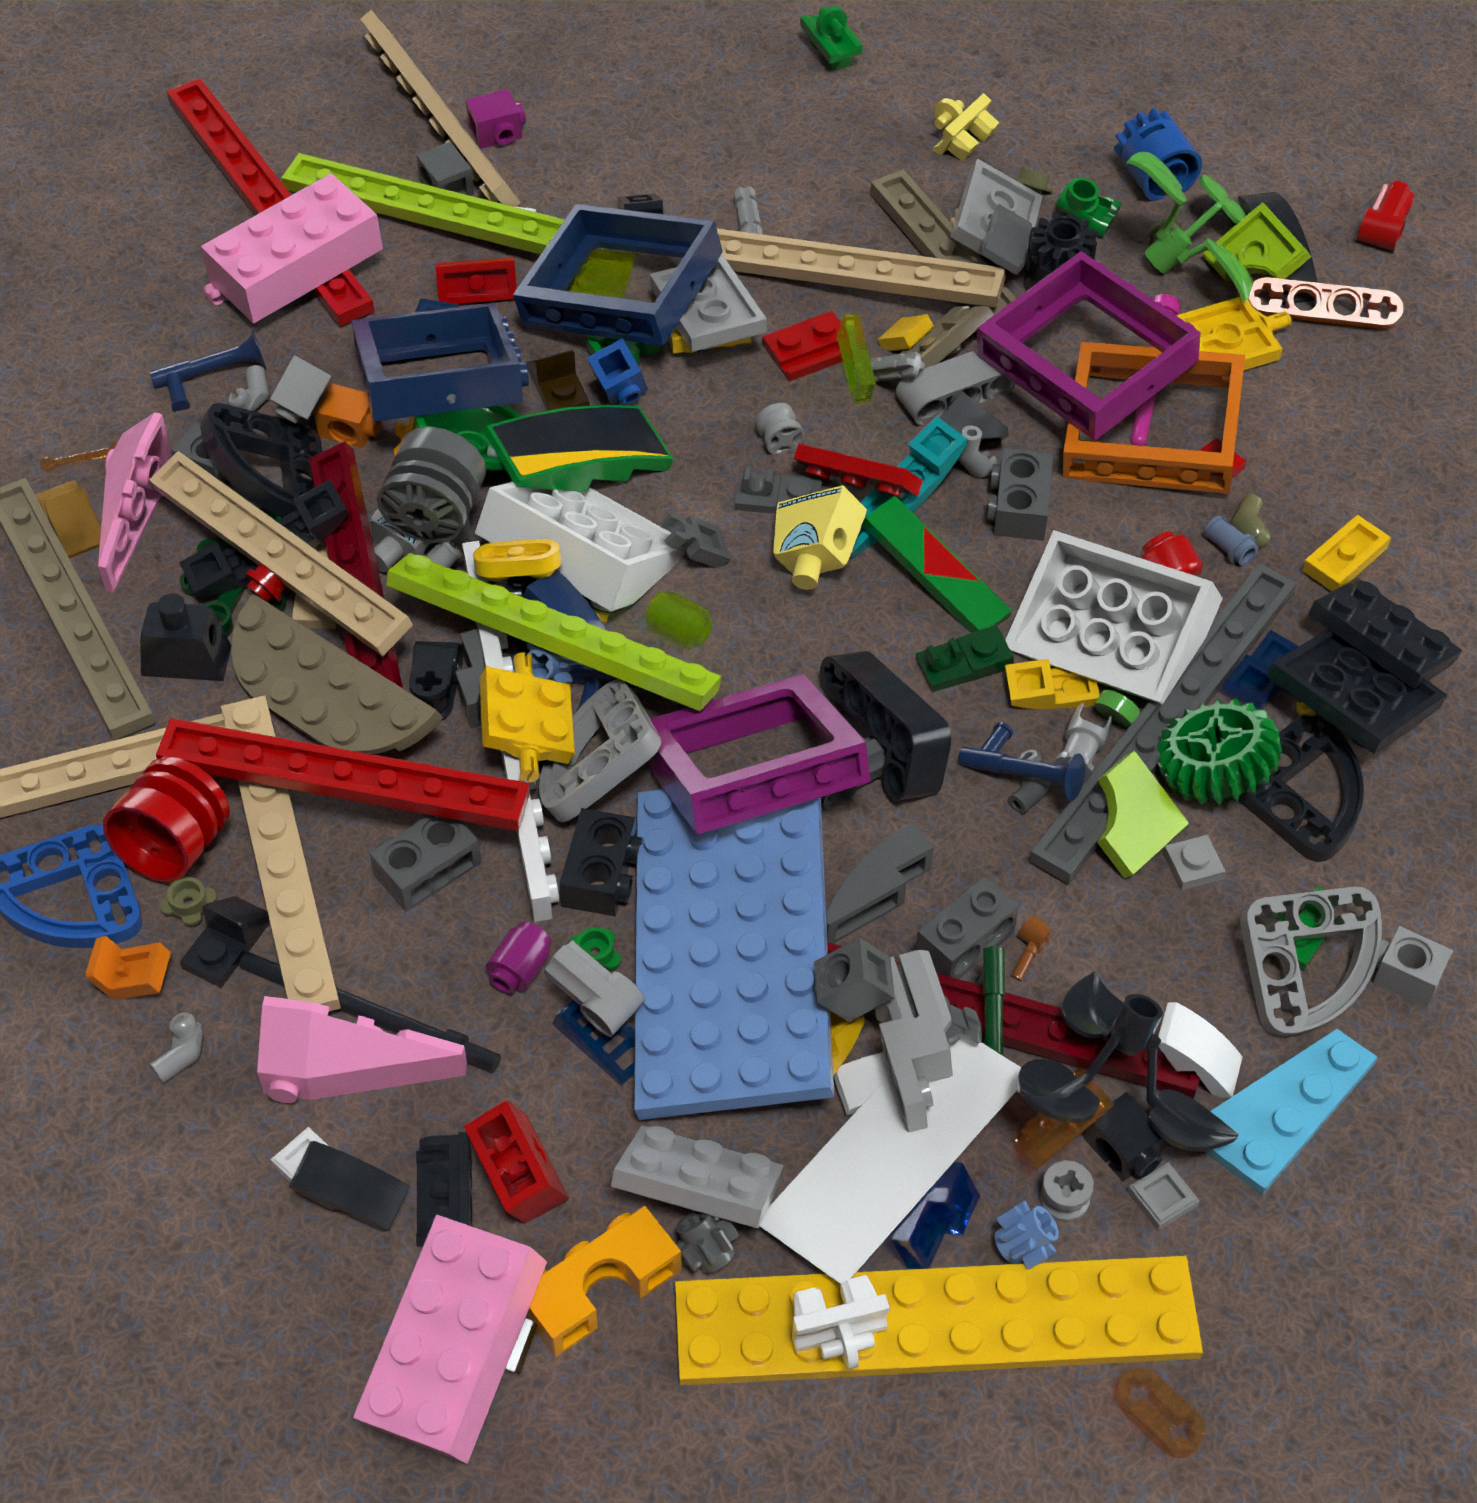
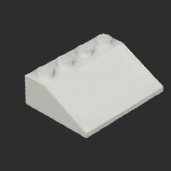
M514 482L490 487L475 534L486 539L489 543L530 539H551L556 541L560 546L562 564L557 570L573 584L581 595L590 599V603L595 608L607 612L634 604L686 554L683 547L673 549L665 544L664 540L671 532L590 487L586 492L516 487Z
M1053 530L1005 641L1011 652L1035 661L1049 659L1050 666L1162 705L1204 642L1223 598L1212 581Z

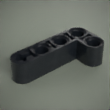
M861 651L825 657L820 666V677L826 692L887 748L883 768V784L888 796L894 801L937 794L943 785L951 748V731L946 720L872 653Z

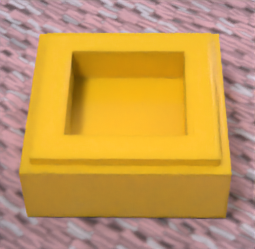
M928 314L903 317L877 340L880 346L887 351L911 349L932 330L934 325Z

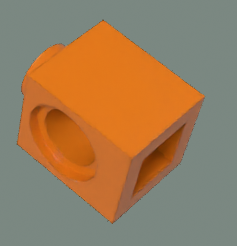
M330 383L314 410L317 432L321 438L339 443L347 441V444L364 449L369 438L377 437L382 427V421H373L366 392Z

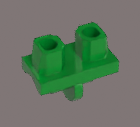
M838 6L822 7L816 16L804 15L800 17L801 28L809 36L811 44L824 55L826 63L832 70H839L850 66L852 57L862 54L863 44L847 25V14Z

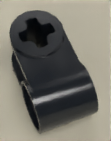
M416 641L413 648L412 670L409 679L410 691L415 697L436 709L443 717L441 720L443 721L451 714L454 707L457 689L455 671L458 668L462 669L463 666L462 645L456 642Z

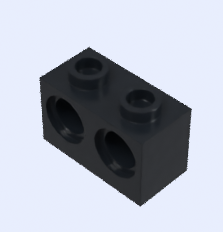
M581 808L559 883L561 907L616 917L619 903H628L633 883V876L628 875L630 863L637 864L639 847L643 843V837L636 835V817ZM605 844H614L613 846L609 847L602 846ZM604 882L601 885H592L591 883Z

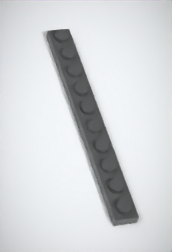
M1260 563L1257 565L1212 622L1204 642L1164 703L1161 705L1150 701L1082 786L1077 798L1067 805L1033 848L1029 862L1067 884L1073 880L1099 846L1097 841L1107 825L1109 815L1107 798L1098 779L1125 755L1134 750L1154 775L1159 768L1158 763L1160 762L1157 744L1162 739L1161 731L1170 728V719H1182L1184 709L1195 711L1199 709L1200 703H1203L1205 706L1210 703L1292 597L1297 582Z

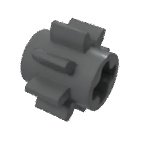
M693 1211L684 1217L676 1227L681 1240L675 1244L681 1250L682 1264L684 1266L688 1265L692 1271L700 1267L703 1273L715 1272L727 1265L735 1255V1250L730 1242L736 1239L739 1233L730 1220Z

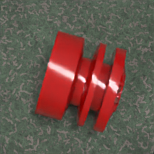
M164 756L153 760L135 780L130 790L126 791L108 811L103 819V833L110 848L122 862L134 871L152 880L172 882L181 879L204 851V848L208 847L214 837L221 831L229 820L230 806L224 791L209 774L197 765L181 758Z

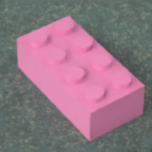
M332 173L200 246L209 281L253 324L383 249L377 214Z
M436 1214L353 1418L373 1429L468 1464L547 1261L530 1246Z

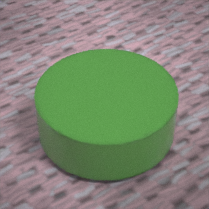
M1103 690L1094 703V707L1101 715L1106 718L1112 715V721L1127 729L1140 715L1139 708L1131 700L1112 690Z

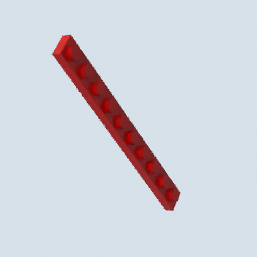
M201 78L167 91L171 106L254 215L291 196ZM349 269L312 290L339 326L375 311L373 299Z

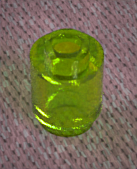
M659 591L650 601L646 611V621L652 624L653 630L688 648H692L696 642L700 644L705 642L713 627V621L710 620L711 614L708 608L673 591L669 593Z

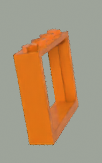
M1081 342L1075 381L1088 390L1090 376L1129 379L1162 352L1155 347ZM1199 351L1198 362L1171 382L1229 388L1221 453L1080 441L1081 431L1068 422L1063 451V477L1091 482L1230 494L1245 355ZM1074 460L1085 461V464H1076ZM1211 472L1223 473V476H1213Z

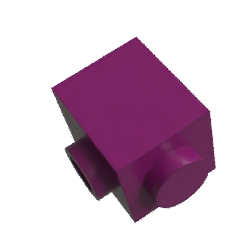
M508 89L465 99L468 127L480 149L497 144L506 145L513 140L522 138L521 125L526 124L525 112L520 102L515 103Z

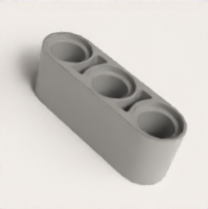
M976 349L927 367L923 371H919L915 377H905L896 388V396L913 420L919 426L924 425L923 421L936 416L940 417L953 399L961 392H964L977 404L994 399L992 395L1006 391V393H1010L1016 384L979 358Z

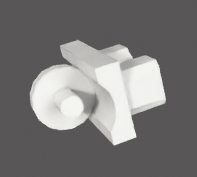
M866 1275L847 1279L841 1283L840 1293L844 1304L827 1309L821 1289L810 1288L796 1292L793 1301L794 1317L792 1340L796 1353L820 1347L823 1359L841 1355L847 1369L856 1368L859 1366L857 1351L875 1347L872 1333L887 1330L886 1313H889L890 1308L886 1295L877 1296Z

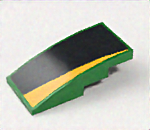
M594 405L567 407L487 425L484 430V434L516 487L586 492L593 479L627 482L634 469L667 471L674 460L640 406Z

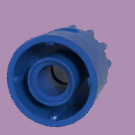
M1152 108L1149 115L1143 114L1140 111L1136 117L1124 123L1125 128L1123 132L1116 134L1115 137L1119 143L1114 146V150L1149 200L1156 201L1165 197L1147 173L1134 165L1126 163L1138 152H1149L1158 157L1179 181L1183 193L1199 177L1202 169V158L1166 110L1159 113L1156 108Z

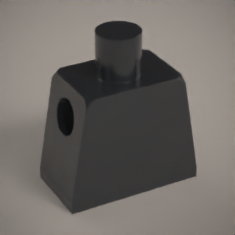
M175 593L166 594L158 602L149 604L140 637L141 676L224 681L231 644L213 609L207 605L185 604L183 597Z

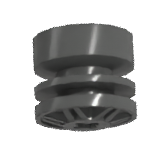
M434 427L416 428L405 434L391 464L392 467L389 469L377 496L378 509L390 525L411 538L430 543L448 542L458 537L465 525L467 516L472 508V503L486 474L485 461L476 447L465 438L451 431Z

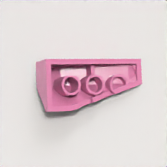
M154 412L124 432L115 449H111L106 458V477L98 568L105 591L114 592L162 496L149 482V479L173 456L163 415Z
M264 996L257 1074L263 1094H268L275 1101L294 1103L297 1098L313 1100L466 1076L468 1066L464 1045L408 1029L393 1035L374 1026L375 1020L358 1016L355 1024L328 1016L330 1007L325 1005Z

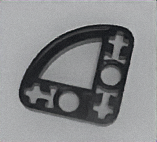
M215 403L208 408L200 425L202 439L212 461L224 477L243 495L273 514L283 518L298 510L293 499L315 488L309 459L323 452L322 442L316 431L304 424H295L289 420L224 403ZM253 429L265 433L270 439L260 437ZM238 449L280 460L283 488L267 479L252 467ZM295 469L305 471L312 479L303 477Z
M1304 714L1278 732L1282 748L1281 753L1289 756L1293 764L1287 767L1278 766V772L1270 774L1269 784L1256 786L1255 794L1247 792L1240 794L1238 801L1303 857L1311 861L1322 862L1335 856L1352 835L1363 804L1364 783L1357 757L1339 730L1333 724L1322 720L1317 715L1308 716ZM1304 731L1309 734L1316 731L1320 734L1319 738L1312 736L1303 743L1302 749L1298 745L1303 738ZM1324 753L1328 756L1338 774L1342 790L1341 811L1334 823L1286 784V782ZM1276 805H1285L1290 807L1296 816L1292 819H1281L1275 816L1271 808ZM1303 820H1307L1306 828L1301 825ZM1323 835L1327 838L1325 844L1317 842L1314 845L1309 841L1311 836L1317 838Z

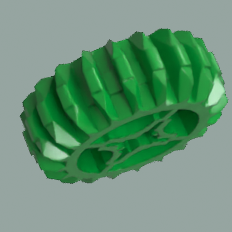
M1237 698L1229 704H1223L1218 699L1214 705L1210 706L1200 703L1199 709L1195 711L1184 709L1182 719H1170V728L1161 731L1162 739L1157 744L1158 752L1160 753V762L1158 763L1160 772L1171 787L1172 792L1182 794L1185 801L1197 798L1201 805L1209 799H1215L1218 805H1220L1223 799L1233 797L1238 802L1239 795L1244 792L1255 794L1256 784H1269L1270 774L1278 772V763L1282 752L1278 728L1274 725L1273 720L1270 719L1266 711L1257 710L1253 702L1242 706Z

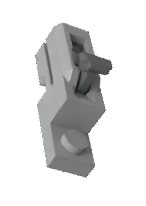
M916 950L900 954L899 960L901 964L896 965L894 956L891 957L895 998L874 1009L877 1020L883 1022L879 1024L883 1052L908 1132L928 1127L926 1107L933 1106V1098L928 1082L953 1076L949 1044L959 1040L963 1035L969 1037L972 1042L977 1044L982 1041L981 1025L977 1012L968 1007H964L961 1010L949 1004V1000L942 992L930 953L926 950Z

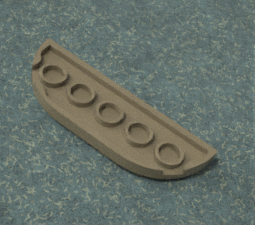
M252 593L244 607L240 610L233 631L231 646L232 663L238 680L253 698L265 695L269 711L320 745L367 754L382 753L394 748L399 752L417 743L443 719L436 709Z

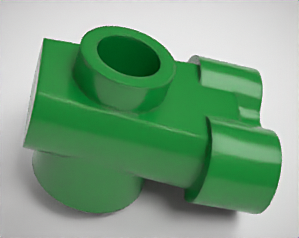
M1078 177L1067 183L1055 204V208L1063 212L1064 216L1074 214L1075 219L1079 222L1088 220V230H1096L1097 236L1103 238L1105 231L1108 230L1114 217L1118 214L1122 203L1108 196L1105 198L1098 196V186L1092 180Z

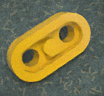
M551 539L492 542L478 547L473 552L476 573L479 576L486 577L489 581H502L509 577L528 575L532 578H545L552 575L554 570L558 569L562 564L560 546Z

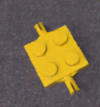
M1241 297L1176 315L1183 321L1191 323L1196 330L1201 332L1199 351L1245 355L1244 370L1280 360L1283 348L1273 336L1272 331L1291 326L1290 314H1287V311L1266 317L1255 310L1248 299L1242 303Z
M522 652L514 656L515 672L486 666L480 676L483 747L502 750L518 757L520 761V779L525 782L528 777V782H534L540 776L538 761L550 760L569 764L575 754L570 684L535 677L533 675L532 656L527 654L525 657V653Z

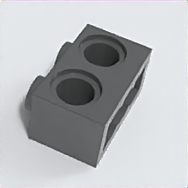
M1003 448L1001 465L993 464L990 484V489L998 490V496H989L987 520L995 521L994 536L1044 541L1048 519L1053 453Z
M427 814L422 815L413 826L397 836L383 840L375 850L369 853L374 877L405 912H408L482 863L479 840L462 821ZM404 867H411L407 870H399Z
M984 876L918 931L916 950L929 951L936 973L960 979L983 960V948L1000 946L1014 934L1019 906Z

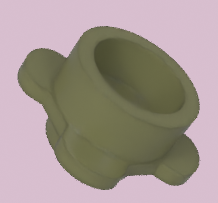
M1021 167L1018 178L1012 177V179L1040 195L1042 190L1052 192V188L1047 187L1050 175Z
M183 877L174 881L169 886L167 898L162 899L160 902V909L164 915H175L181 918L185 925L194 926L202 920V907L207 903L216 901L217 895L213 888H204L198 879ZM187 899L193 900L190 904H185L184 902Z

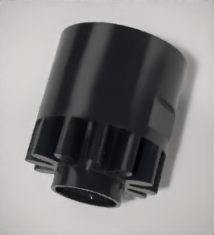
M1053 213L1052 220L1050 221L1045 218H1039L1038 227H1032L1030 231L1028 258L1024 275L1026 291L1080 251L1095 260L1097 231L1088 230V220L1079 222L1075 219L1074 214L1060 216L1058 213Z

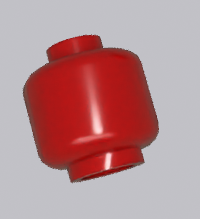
M1167 531L1149 540L1142 548L1144 553L1141 559L1197 577L1202 573L1203 562L1185 535H1173L1171 531Z

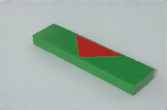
M896 496L865 516L862 526L970 633L996 624L999 626L1010 617L1012 610Z

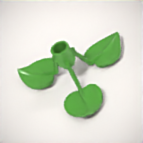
M1149 152L1134 154L1126 163L1134 165L1147 173L1175 201V205L1163 227L1156 233L1158 239L1145 250L1148 260L1161 273L1166 274L1179 261L1184 264L1189 258L1208 250L1226 270L1241 296L1242 303H1244L1250 296L1253 280L1246 268L1223 245L1219 246L1212 239L1207 238L1203 244L1188 250L1192 245L1189 237L1221 208L1235 224H1238L1247 216L1237 202L1229 198L1226 190L1218 182L1204 174L1199 178V182L1216 204L1185 232L1178 227L1173 231L1169 230L1182 205L1187 201L1186 196L1181 191L1182 186L1158 157Z

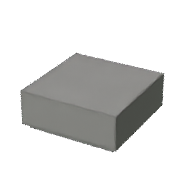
M1169 1162L1130 1185L1127 1191L1158 1231L1196 1208L1200 1202Z

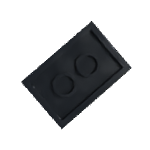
M1359 578L1315 600L1308 613L1313 619L1413 689L1450 667L1462 652V649L1453 644L1445 633L1431 629L1415 618L1414 613L1410 609L1402 605H1396L1383 596L1375 585L1362 581Z

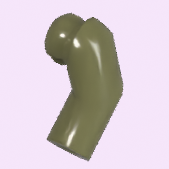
M1249 493L1243 497L1231 524L1244 535L1250 534L1255 537V544L1258 545V549H1261L1270 541L1271 533L1268 529L1264 528L1265 523L1258 517L1263 501L1257 495Z

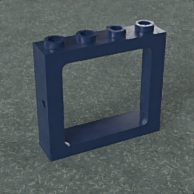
M575 204L513 294L523 326L618 340L623 338L625 341L664 346L723 253L715 221ZM596 248L683 258L654 303L566 291L591 252Z
M495 303L351 320L356 359L374 422L523 402L522 387L529 386L527 365L525 361L522 362L519 346H515L514 334L512 330L509 331L507 316H500ZM430 334L435 335L432 341L426 339ZM475 350L486 351L491 364L391 377L384 376L381 362Z

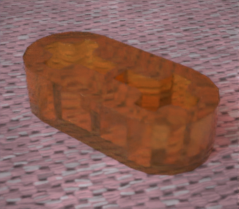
M1132 1368L1122 1375L1115 1395L1117 1406L1121 1412L1161 1451L1170 1457L1181 1459L1195 1454L1200 1448L1205 1435V1425L1198 1412L1159 1375L1150 1369ZM1132 1384L1137 1389L1142 1388L1144 1385L1149 1387L1151 1392L1148 1399L1157 1410L1143 1399L1136 1403L1131 1401L1132 1388L1130 1385ZM1163 1416L1176 1426H1180L1184 1422L1191 1427L1188 1434L1191 1441L1189 1442L1183 1437L1178 1438L1176 1441L1171 1439L1169 1433L1172 1427Z

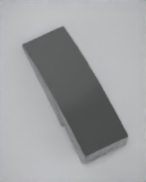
M913 821L884 839L847 876L826 912L827 942L834 944L903 905L906 884L931 870L934 846Z

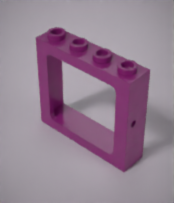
M1080 251L977 327V356L1095 441L1198 362L1201 332L1196 330L1191 323L1183 321L1168 311L1160 302L1154 301L1143 294L1129 281H1124L1101 262L1093 260ZM1079 301L1090 302L1162 352L1102 399L1023 344Z
M804 674L709 701L701 711L689 707L651 718L654 727L661 737V745L656 754L645 765L697 835L871 782L866 741ZM802 718L808 722L826 743L713 778L703 776L686 754Z

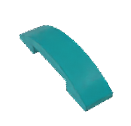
M937 416L908 444L910 454L897 466L909 470L923 480L918 496L902 493L899 499L912 513L923 504L942 482L968 444L966 437ZM876 486L860 502L867 509L865 516L892 497L877 492ZM863 526L860 528L850 555L852 558L858 556L877 542Z

